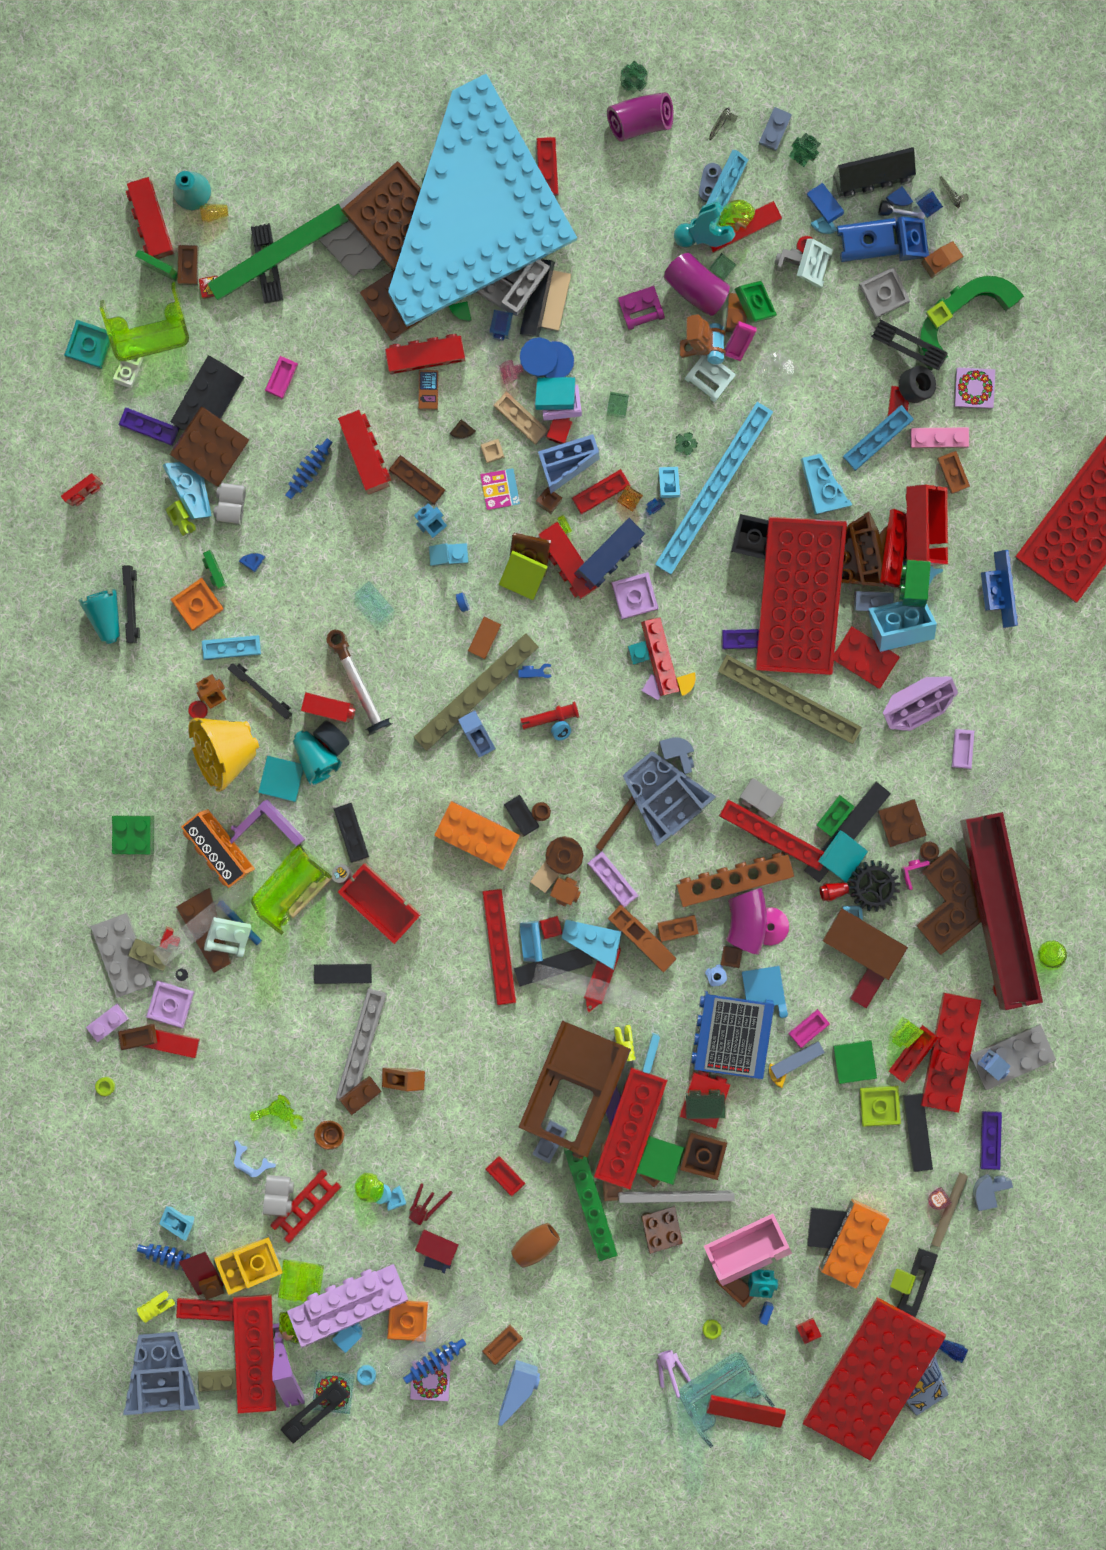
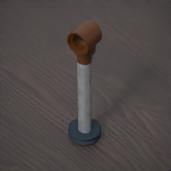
M331 630L326 638L327 644L332 648L334 654H338L372 726L365 729L369 732L367 736L384 730L393 723L389 722L390 718L381 719L349 653L348 648L350 646L347 642V636L340 630ZM335 635H340L342 638L341 643L338 645H334L332 642Z

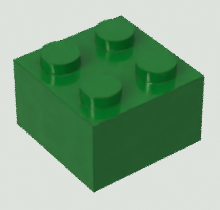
M907 560L906 565L902 566L901 581H904V584H901L899 600H903L902 606L926 607L929 593L930 561Z
M112 816V854H154V816Z

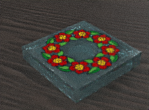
M316 1370L313 1400L333 1382L338 1380L341 1386H344V1389L350 1394L331 1412L350 1414L355 1374ZM325 1398L313 1410L322 1411L330 1403Z

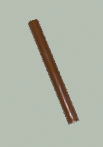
M633 796L629 798L595 846L600 851L603 850L636 802Z

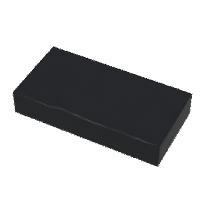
M521 795L504 804L523 837L540 827Z

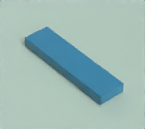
M901 405L849 450L843 458L856 471L914 420L913 417Z

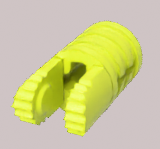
M626 1025L624 1027L625 1041H623L620 1027H615L616 1043L631 1049L627 1061L635 1060L631 1026Z
M167 1291L160 1293L146 1302V1304L137 1308V1312L144 1323H147L153 1317L158 1316V1314L175 1305L173 1299L163 1302V1300L168 1298L169 1294Z

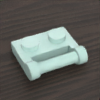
M807 239L797 276L815 287L822 288L829 256H832L833 250L814 239Z
M702 355L684 380L688 383H693L711 397L710 400L715 403L736 374L722 363L717 365L709 363L707 356ZM699 371L719 388L715 392L697 378L695 374Z
M213 917L204 950H216L236 954L237 957H243L251 931V924ZM214 939L238 943V946L215 943Z

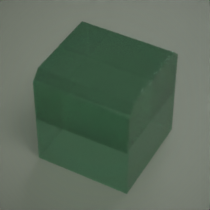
M721 253L710 266L709 271L723 281H726L736 268V264Z
M610 392L607 415L625 418L629 395Z

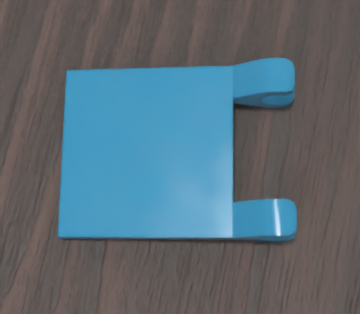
M780 966L743 971L742 978L746 1000L765 1002V999L773 1000L774 1006L778 1005L780 1018L788 1017Z

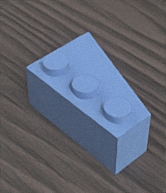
M593 434L538 451L550 493H553L600 459Z

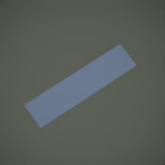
M819 1041L771 1066V1069L778 1079L825 1052Z

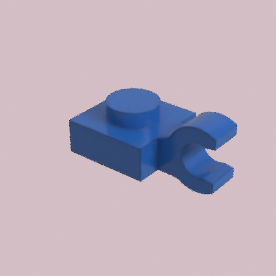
M543 664L540 669H534V666H522V670H518L519 678H551V674L546 675L544 673V669L551 667V664Z

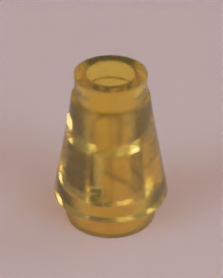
M204 203L203 206H200L202 222L207 221L209 223L229 216L227 205Z

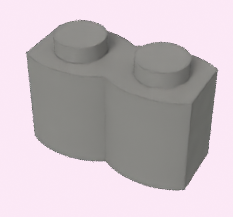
M221 483V487L217 488L216 498L219 499V503L214 508V517H216L218 523L241 526L246 494L245 486Z
M754 778L750 780L740 795V798L743 799L741 801L742 804L750 809L754 806L758 809L757 813L765 819L768 816L773 818L784 801L782 796Z
M267 1175L263 1215L287 1217V1214L291 1213L292 1201H289L290 1193L293 1194L294 1182H291L290 1177Z

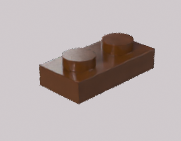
M178 245V285H198V245Z
M368 1076L339 1100L352 1116L382 1091L374 1080Z

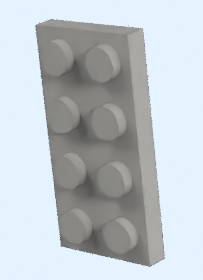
M128 913L90 926L117 998L154 985L147 965L127 957L134 939L137 938Z
M1041 1024L974 1052L970 1056L985 1090L1056 1060ZM989 1049L997 1053L1011 1066L1008 1069L1010 1072L1004 1079L996 1080L977 1064Z

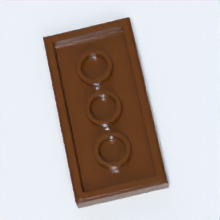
M843 908L838 912L822 940L824 943L887 980L891 978L908 949L904 944Z

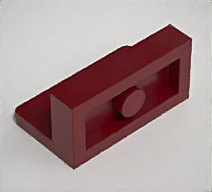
M423 1230L415 1251L450 1266L459 1244Z

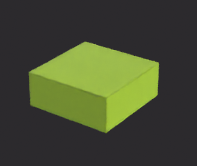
M943 301L926 312V315L936 329L954 317Z
M896 1269L890 1287L902 1293L910 1294L916 1276L901 1269Z

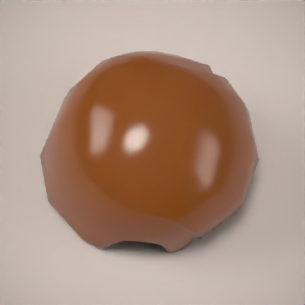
M335 1121L321 1122L316 1127L314 1133L316 1143L321 1148L327 1150L338 1148L343 1143L345 1136L343 1127Z

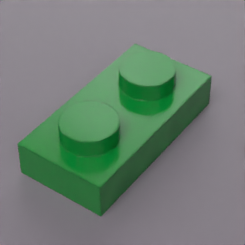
M211 550L204 552L205 558L202 561L205 568L211 571L212 576H210L212 585L214 587L217 586L220 590L226 588V582Z
M838 795L816 826L832 837L855 806L841 795Z

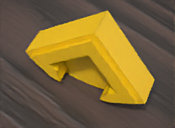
M695 672L676 678L682 696L689 693L694 687L696 680Z
M769 1063L770 1078L777 1086L782 1088L787 1074L777 1079L771 1069V1066L774 1064Z

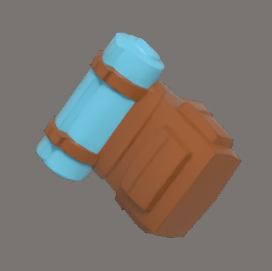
M698 314L687 317V339L680 341L681 358L704 355L707 356L709 363L714 365L721 364L724 361L725 355L724 326L718 323L709 325ZM687 344H690L693 348L691 351H685Z

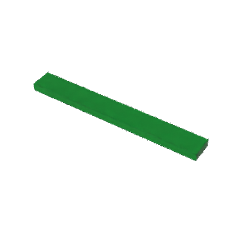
M340 204L334 205L207 283L218 301L347 223L349 220L341 211Z

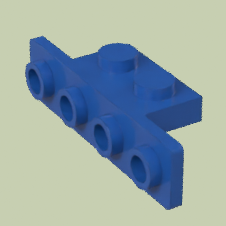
M1009 550L994 552L996 571L981 573L985 611L1001 609L1003 628L1018 626Z

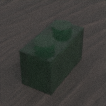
M697 1089L689 1090V1093H685L686 1119L725 1118L724 1092H720V1089H709V1093H701V1090Z

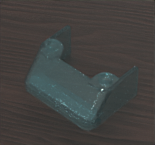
M739 1352L733 1353L685 1384L679 1391L680 1400L698 1434L710 1448L713 1447V1444L706 1431L711 1429L716 1422L715 1415L706 1413L711 1395L733 1399L745 1391L748 1397L755 1399L762 1395L772 1408L775 1406L759 1377L744 1355Z

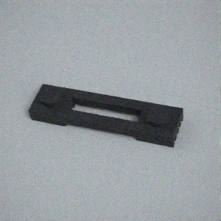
M270 223L255 227L251 226L255 253L261 251V246H269L274 243ZM278 265L272 268L273 282L267 283L265 273L260 275V284L265 304L283 301Z
M881 319L879 320L880 322L877 324L878 326L875 328L874 334L871 335L872 338L939 371L948 354L946 351ZM895 334L927 349L925 355L922 356L892 341Z
M124 565L122 566L123 585L126 586L128 623H125L126 643H137V638H140V628H136L134 581H137V571L133 570V566Z
M232 663L227 668L242 682L246 681L273 704L271 707L283 718L289 719L292 715L289 711L291 707L284 701L279 703L245 673L248 670L240 663L238 665Z
M921 1248L918 1249L910 1274L917 1276L919 1269L925 1271L913 1306L907 1305L910 1294L903 1293L897 1307L915 1318L938 1257L937 1254Z
M336 1380L301 1412L288 1421L281 1428V1431L294 1444L344 1401L350 1393ZM326 1398L330 1404L306 1425H303L300 1420Z

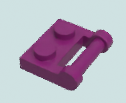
M655 286L618 297L628 331L634 329L635 326L656 319H665ZM652 307L656 309V312L631 320V314Z

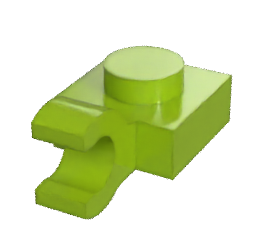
M181 500L175 501L165 509L173 525H178L182 536L189 532L193 533L196 530L195 525L187 520L189 515Z

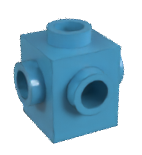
M429 503L414 515L419 521L416 523L422 532L427 531L432 538L447 527L441 518L444 515L437 507L433 509Z

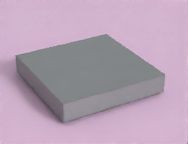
M894 267L859 283L875 319L910 302Z

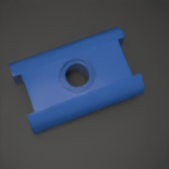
M895 218L837 226V236L842 237L843 252L840 254L841 262L898 255L899 244L895 245L893 228L896 226ZM870 236L873 243L866 244L863 241V237Z

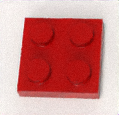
M91 473L62 494L61 497L67 504L79 506L86 500L85 497L87 495L97 493L101 489L100 486L103 482L99 477Z

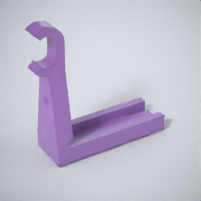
M267 799L238 827L235 825L231 826V830L235 832V835L229 841L232 844L264 813L296 846L300 845L305 838Z
M281 1323L273 1324L276 1337L274 1338L273 1382L286 1408L290 1407V1404L291 1406L299 1405V1401L301 1404H305L304 1395L293 1375L285 1349Z

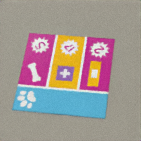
M513 468L480 474L487 510L520 504Z

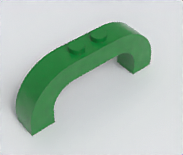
M982 276L969 281L961 288L959 285L949 292L951 294L950 297L946 300L943 297L934 305L943 301L953 315L975 297L989 296L994 298L1005 311H1008L1024 295L1013 283L1004 278ZM927 316L920 327L918 338L943 350L937 337L939 327L936 329ZM918 345L920 355H925L927 349ZM926 365L929 370L932 371V370L934 369V368H932V367Z

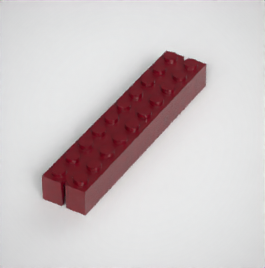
M999 812L960 820L999 1009L1010 1010L1043 1003L1004 814Z

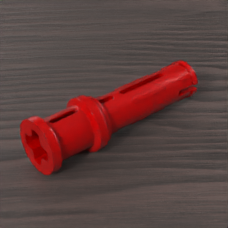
M573 701L570 705L563 707L558 705L555 707V710L520 719L521 723L530 722L522 725L523 730L557 720L564 721L572 717L580 718L576 701Z

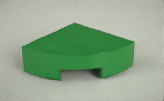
M468 301L449 305L450 311L455 317L466 322L472 321Z

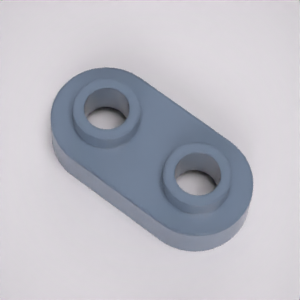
M709 163L703 169L699 197L704 202H707L711 195L707 194L705 189L710 188L713 191L722 172L721 167L716 163ZM713 169L716 171V174L711 175L709 171Z

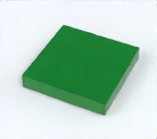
M141 250L137 251L135 257L142 265L176 282L178 274L172 266Z
M762 281L741 285L734 289L750 324L777 316Z
M872 1040L833 1045L839 1084L877 1079Z
M649 1136L636 1173L674 1185L685 1148Z

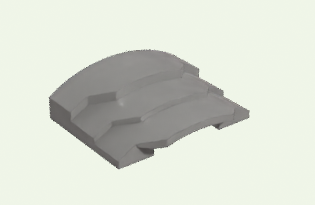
M367 181L340 204L341 208H344L366 189L371 182ZM350 221L319 239L353 277L362 269H374L383 260Z
M539 259L480 289L476 293L499 308L518 316L550 266Z

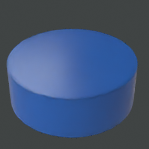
M463 592L456 594L460 610L462 612L470 610L465 594Z

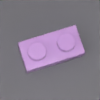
M117 1003L86 1028L94 1039L99 1042L129 1018Z

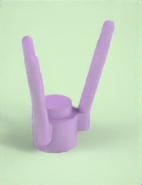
M672 1350L661 1352L658 1354V1359H656L659 1368L660 1387L664 1388V1367V1369H668L676 1397L680 1398L672 1371L675 1363L687 1382L691 1384L692 1381L679 1361L677 1353L673 1354Z

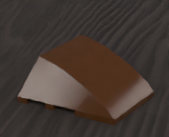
M870 511L847 525L841 583L886 587L885 584L880 583L884 558L881 538Z

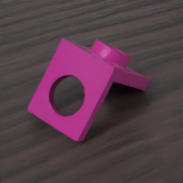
M919 859L909 861V865L901 867L908 890L913 889L908 871L930 865L929 861L920 862Z

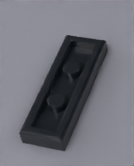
M352 802L333 808L350 862L353 863L370 857Z
M314 964V984L372 983V964Z

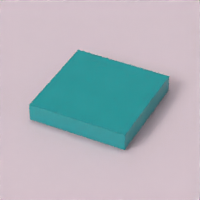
M76 319L64 356L102 369L113 332Z
M537 378L535 409H574L576 378Z
M267 755L258 793L296 802L304 771L301 763Z
M840 830L818 862L840 879L847 882L868 851Z

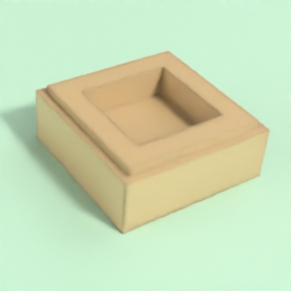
M499 439L480 445L486 463L505 458Z

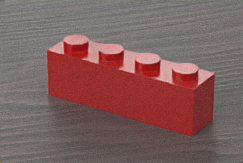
M145 177L127 183L128 190H126V195L129 202L132 201L134 208L131 211L134 219H138L140 225L137 227L140 238H144L146 244L143 245L144 252L156 259L175 254L151 179Z
M457 334L446 335V338L443 339L431 337L426 342L419 343V340H414L404 346L392 344L389 345V348L385 349L390 375L466 361L462 338L457 336Z
M558 522L538 534L539 538L551 540L549 560L553 566L558 565L561 570L558 572L564 582L568 580L572 586L569 590L575 598L579 597L581 600L598 589L596 586L589 589L585 585L586 581L582 577L579 579L574 574L584 564V561Z

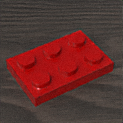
M852 626L834 653V661L878 689L882 687L900 658L899 655L891 650L880 652L875 640Z

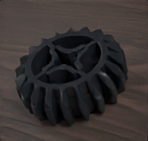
M870 860V866H868L867 862H863L864 869L857 866L856 868L859 873L852 872V875L856 876L855 880L849 879V882L854 883V886H848L849 890H855V892L850 894V897L857 896L854 903L857 904L862 901L860 904L862 909L867 904V911H871L872 906H874L875 912L879 911V906L882 910H886L885 903L892 906L893 904L890 899L897 900L893 893H900V890L895 889V886H900L901 883L894 882L899 876L891 875L895 871L894 868L887 871L889 868L887 863L882 868V861H878L877 866H875L874 860ZM872 870L883 872L887 878L877 880L872 874ZM866 874L867 884L859 889L860 880ZM873 881H875V883H881L876 887V891H874V889H868L870 888V886H872ZM889 883V891L882 898V888ZM872 892L877 901H867L862 894Z

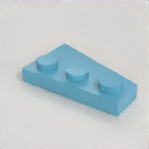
M821 454L800 459L815 515L852 506L851 501L843 493L840 484L838 485Z
M181 462L163 464L162 466L191 520L211 517L204 478Z
M566 920L562 939L614 970L622 932Z

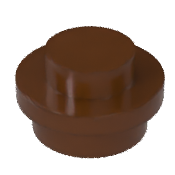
M538 802L532 807L531 813L535 820L545 821L550 817L551 810L546 803Z
M925 842L920 847V855L925 860H934L939 855V847L934 842Z

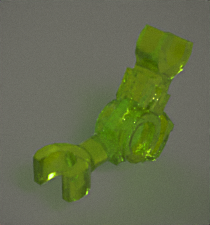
M280 1094L278 1095V1100L272 1101L267 1108L255 1110L249 1114L251 1121L270 1114L271 1116H277L284 1122L289 1121L293 1129L298 1128L293 1122L294 1119L303 1121L304 1118L299 1114H293L295 1110L286 1106V1104H291L290 1100Z

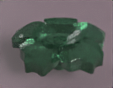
M688 432L684 433L683 436L681 434L676 436V443L678 445L675 446L677 452L682 453L684 451V454L687 456L693 452L692 448H697L698 442H696V439H692V433Z

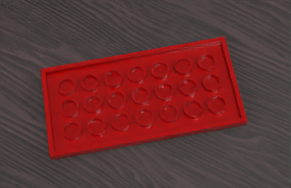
M1106 435L1015 555L1017 560L1075 603L1080 600L1106 565Z
M768 517L756 670L833 674L847 528L846 521Z
M876 1297L806 1414L803 1425L871 1461L946 1338V1334Z

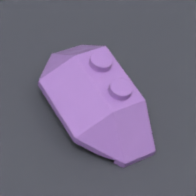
M925 677L893 694L883 711L889 729L911 731L943 714L953 698L958 694L952 677Z

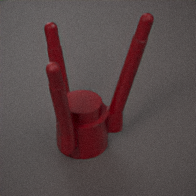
M421 1183L414 1202L409 1209L411 1211L409 1219L421 1225L423 1221L429 1219L453 1192L449 1191L428 1212L426 1207L432 1200L434 1192H431L423 1205L417 1206L423 1188V1183Z

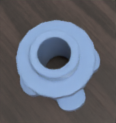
M720 964L705 971L711 986H721L727 981L726 972ZM719 973L720 978L714 979V974Z

